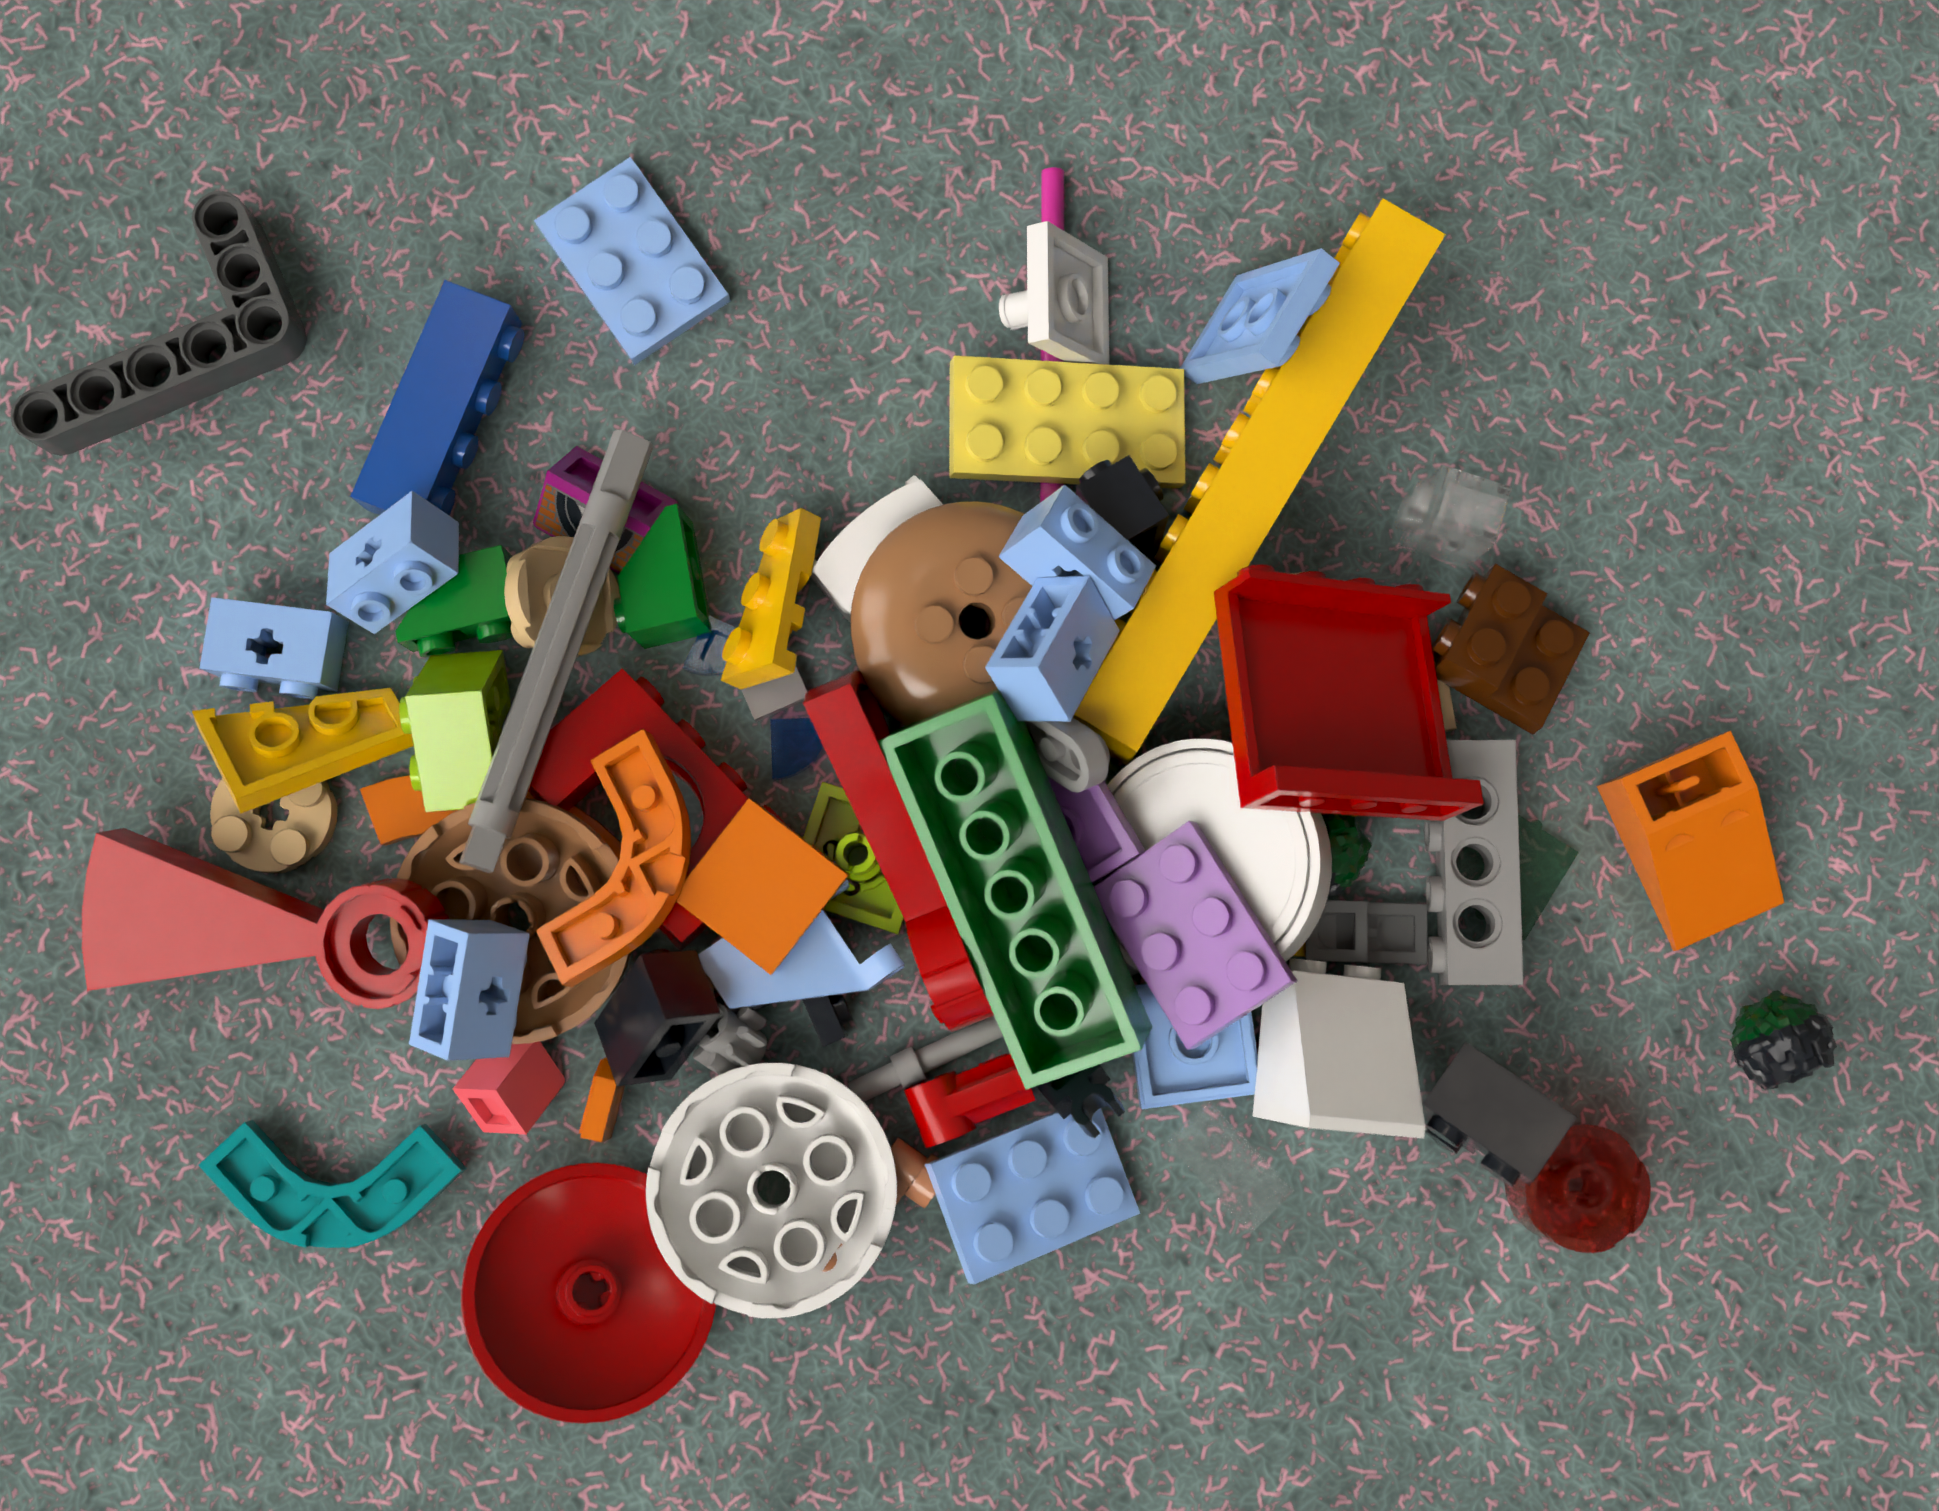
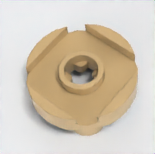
M555 536L544 539L515 554L507 563L504 588L505 604L512 622V636L522 647H534L572 545L573 537ZM610 568L577 657L597 650L602 646L600 643L603 642L606 634L613 632L617 625L614 613V599L620 597L616 578Z
M222 778L214 792L210 810L213 842L219 849L225 851L234 862L254 871L285 873L296 869L312 857H316L326 848L331 840L336 827L338 812L333 791H330L327 781H323L282 797L280 799V806L289 810L288 818L286 821H276L273 829L269 830L265 827L266 818L260 816L261 806L240 814Z

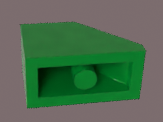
M678 504L666 506L617 576L621 596L614 599V613L617 624L622 633H627L644 649L713 633L693 522Z

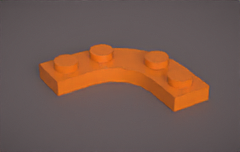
M641 729L590 760L617 813L622 832L620 859L611 877L589 899L536 930L554 970L564 986L574 987L626 956L645 942L658 929L672 910L686 878L691 852V828L687 807L679 786L653 735L645 729Z

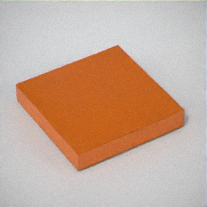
M748 798L686 878L676 901L768 974L772 975L850 874L755 800Z

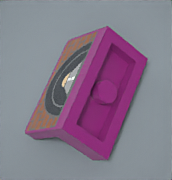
M576 446L547 470L533 520L535 528L551 537H575L602 464V459ZM641 481L611 562V570L618 574L621 572L666 506L678 504V501Z

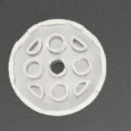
M760 1063L736 1068L716 1076L692 1092L677 1107L663 1127L650 1167H648L646 1180V1204L651 1230L662 1256L675 1275L689 1289L709 1303H715L729 1310L746 1314L748 1317L783 1318L811 1312L839 1298L852 1288L867 1273L880 1254L891 1229L897 1200V1176L892 1150L883 1128L869 1107L856 1093L831 1076L812 1068L788 1063ZM770 1170L779 1171L789 1179L790 1195L784 1203L777 1205L769 1204L759 1196L757 1183L763 1172ZM836 1252L837 1263L834 1268L822 1272Z

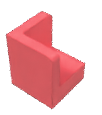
M540 1041L528 1044H512L510 1057L476 1059L453 1087V1091L483 1132L527 1135L563 1087L565 1078Z

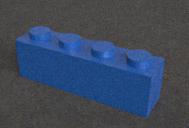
M444 280L350 495L363 508L380 515L409 492L414 491L441 511L450 515L456 495L455 491L451 488L460 468L467 469L473 462L479 443L478 436L475 435L483 414L491 415L499 402L502 387L498 379L506 361L514 362L523 345L524 330L521 329L522 322L511 305Z

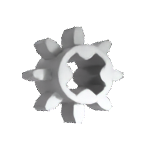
M717 1003L721 1014L698 1043L700 1047L692 1055L693 1058L719 1075L743 1066L758 1064L767 1048V1038L759 1030L766 1023V1017L756 1010H752L751 1007L729 1009L727 1004L724 1006Z

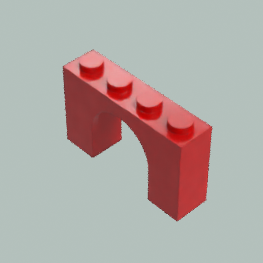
M621 668L550 730L528 792L535 800L544 801L569 811L601 783L590 760L641 729H645L653 735L671 773L682 779L691 788L702 810L703 826L697 841L691 848L686 874L687 878L748 800L747 796L743 793L747 789V785L730 765L722 762L717 766L702 751L706 743L687 721L681 719L678 723H675L662 710L661 706L665 703L664 699L647 679L640 676L634 681ZM762 806L784 823V821L778 816V814L775 811H773L769 806ZM676 901L672 910L658 928L682 951L708 926Z

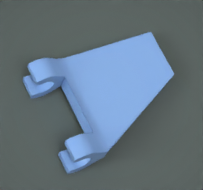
M847 879L832 899L850 887ZM824 910L821 911L772 975L768 974L724 938L698 954L704 971L712 980L713 985L729 1009L869 991L905 968L903 961L891 943L859 964Z

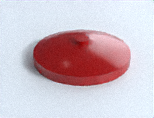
M580 1163L548 1171L531 1179L506 1197L486 1220L472 1245L466 1261L461 1287V1314L467 1342L475 1360L490 1382L505 1397L533 1414L566 1423H598L636 1413L666 1395L680 1382L700 1355L707 1341L714 1319L716 1304L709 1303L689 1289L675 1275L662 1256L654 1239L647 1213L646 1173L630 1167L608 1163Z

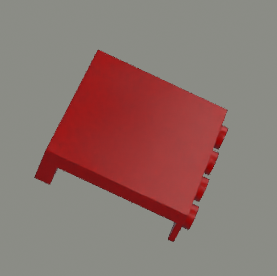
M1263 564L1242 568L1237 572V577L1214 591L1240 808L1444 821L1484 804L1480 780L1452 778L1427 619L1428 615L1451 603L1450 594L1424 591L1423 586L1419 584H1405L1396 587L1376 585L1375 580L1371 578H1354L1347 581L1328 579L1324 573L1319 571H1307L1298 574L1275 572L1274 567Z

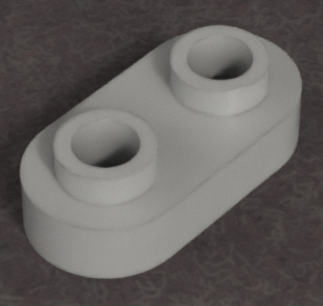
M1074 718L1070 722L1024 721L1047 776L1076 793L1102 783L1106 779L1110 754L1107 744L1099 734L1093 732L1089 727Z

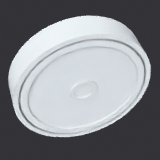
M1187 739L1161 745L1134 759L1108 783V788L1145 850L1154 846L1188 821L1197 822L1285 962L1302 947L1316 927L1324 910L1332 875L1330 840L1321 813L1240 808L1233 744L1223 740ZM1122 867L1118 868L1117 870H1115L1114 872L1110 873V874L1107 875L1106 877H1104V878H1102L1101 880L1097 881L1096 883L1093 884V886L1095 887V886L1098 885L1100 882H1102L1103 880H1105L1106 878H1108L1110 875H1112L1113 873H1115L1116 871H1118V870L1121 869ZM1109 923L1124 960L1138 970Z

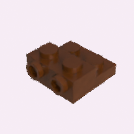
M1495 563L1484 576L1475 572L1470 577L1457 599V603L1464 607L1458 621L1449 619L1437 636L1432 646V650L1439 654L1435 662L1436 676L1439 681L1534 735L1543 727L1590 632L1543 606L1542 604L1548 593Z

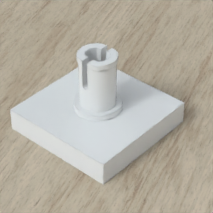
M1049 221L1027 226V290L1001 296L999 300V315L1002 323L1007 328L1011 327V330L1028 327L1029 344L1065 362L1109 365L1108 257Z

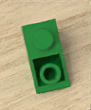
M502 545L460 554L458 556V574L409 609L395 631L398 643L412 652L419 651L420 657H430L437 654H449L456 650L455 642L478 637L479 643H494L513 637L511 632L512 622L507 612L504 595L507 575L506 568L512 555Z

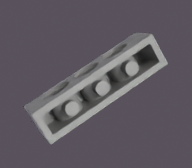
M1447 740L1452 778L1480 780L1484 804L1482 812L1477 819H1468L1459 814L1444 821L1425 820L1424 822L1425 849L1427 852H1435L1436 876H1427L1426 879L1428 912H1437V936H1430L1427 944L1428 969L1430 973H1438L1439 985H1524L1516 740ZM1463 847L1475 849L1484 860V871L1477 880L1465 878L1457 868V855ZM1467 907L1480 911L1486 921L1485 933L1476 942L1466 939L1458 927L1459 916Z

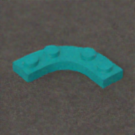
M253 1120L246 1121L240 1125L198 1165L251 1223L279 1240L305 1248L308 1246L349 1248L372 1242L388 1235L410 1222L467 1169L427 1124H422L374 1169L357 1180L339 1184L316 1180L293 1165Z

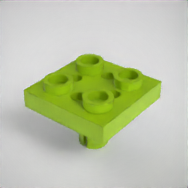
M822 781L803 838L825 856L824 849L826 844L830 841L838 842L836 854L835 846L832 843L828 844L827 857L833 862L835 861L839 867L850 874L847 880L850 879L860 884V890L856 895L848 896L842 892L831 899L823 910L899 935L905 919L866 836L862 832L843 788ZM848 883L850 887L847 890L853 892L855 890V886L851 883Z

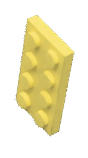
M955 355L951 359L949 478L1081 484L1079 481L1080 477L1097 463L1110 460L1113 465L1129 455L1139 471L1147 468L1153 474L1160 488H1181L1186 484L1184 369Z

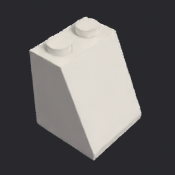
M1289 959V968L1296 977L1297 982L1262 1004L1253 1117L1313 1129L1424 1138L1425 1120L1404 983L1380 980L1381 968L1344 965L1343 976L1326 974V962Z

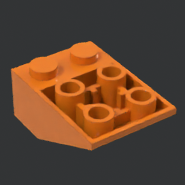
M1731 731L1699 741L1596 786L1673 951L1680 950L1785 903L1758 787Z

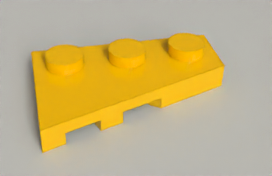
M799 508L778 519L772 520L766 527L759 544V550L763 552L758 571L750 577L741 596V604L745 606L739 627L731 632L723 648L722 658L727 662L721 681L742 690L794 673L797 654L787 650V644L792 631L797 632L803 625L805 608L796 604L795 600L797 592L806 585L812 574L821 517L803 508Z
M391 688L315 696L310 705L275 708L273 701L250 704L249 712L217 715L215 708L192 711L195 723L240 814L414 746L412 734H405L402 730L399 716L400 703Z

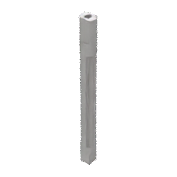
M624 430L613 431L468 822L472 829L459 863L487 873L493 872L505 838L511 839L653 450V444L650 441Z

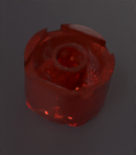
M1577 1121L1573 1123L1530 1186L1520 1179L1517 1180L1513 1187L1504 1183L1510 1209L1514 1217L1522 1225L1542 1239L1582 1253L1604 1252L1615 1247L1616 1245L1614 1244L1621 1241L1629 1233L1633 1234L1643 1223L1651 1198L1649 1174L1644 1163L1639 1160L1634 1150L1629 1146V1143L1620 1134L1610 1129ZM1571 1179H1583L1581 1191H1569Z

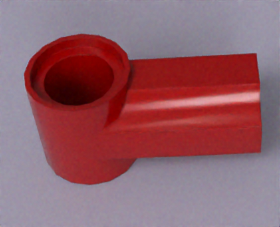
M1010 1053L997 1056L956 1074V1071L952 1070L934 1077L935 1079L928 1082L923 1081L904 1089L925 1148L955 1139L977 1128L976 1124L1036 1101L1032 1089H1025Z

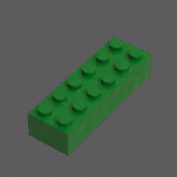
M995 689L897 729L878 740L1025 1089L1027 1090L1142 1050L1152 1029L1151 1022L1024 721L1016 719L1000 691Z

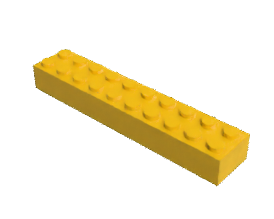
M1384 198L1380 201L1371 218L1362 212L1357 216L1344 238L1342 246L1334 257L1340 264L1328 282L1331 286V292L1327 300L1314 314L1308 316L1297 334L1300 337L1299 346L1291 358L1282 366L1265 369L1243 409L1251 417L1249 418L1241 412L1238 414L1213 459L1222 466L1219 469L1211 463L1208 464L1184 507V510L1191 513L1192 516L1188 520L1178 514L1154 557L1162 565L1158 571L1154 569L1134 609L1129 611L1132 613L1127 623L1119 618L1114 620L1120 631L1073 718L1099 734L1107 744L1110 756L1126 766L1140 749L1215 623L1217 616L1214 591L1237 577L1239 570L1249 566L1446 235Z

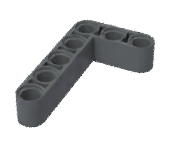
M220 190L209 192L198 200L192 213L194 229L227 308L26 391L17 398L12 406L10 415L12 426L19 435L50 454L59 456L72 454L286 365L301 355L307 341L304 325L262 225L238 197L230 192ZM238 219V223L233 231L220 235L225 224ZM260 270L259 277L254 284L241 288L242 282L248 274ZM282 322L281 330L277 336L263 341V334L267 327L273 323ZM226 344V351L222 358L215 363L208 364L211 352L218 346ZM170 367L171 370L167 380L161 385L154 387L153 384L157 374L161 370ZM114 390L115 393L111 403L104 409L99 410V403L102 397L109 391ZM58 413V420L53 429L44 433L46 421Z

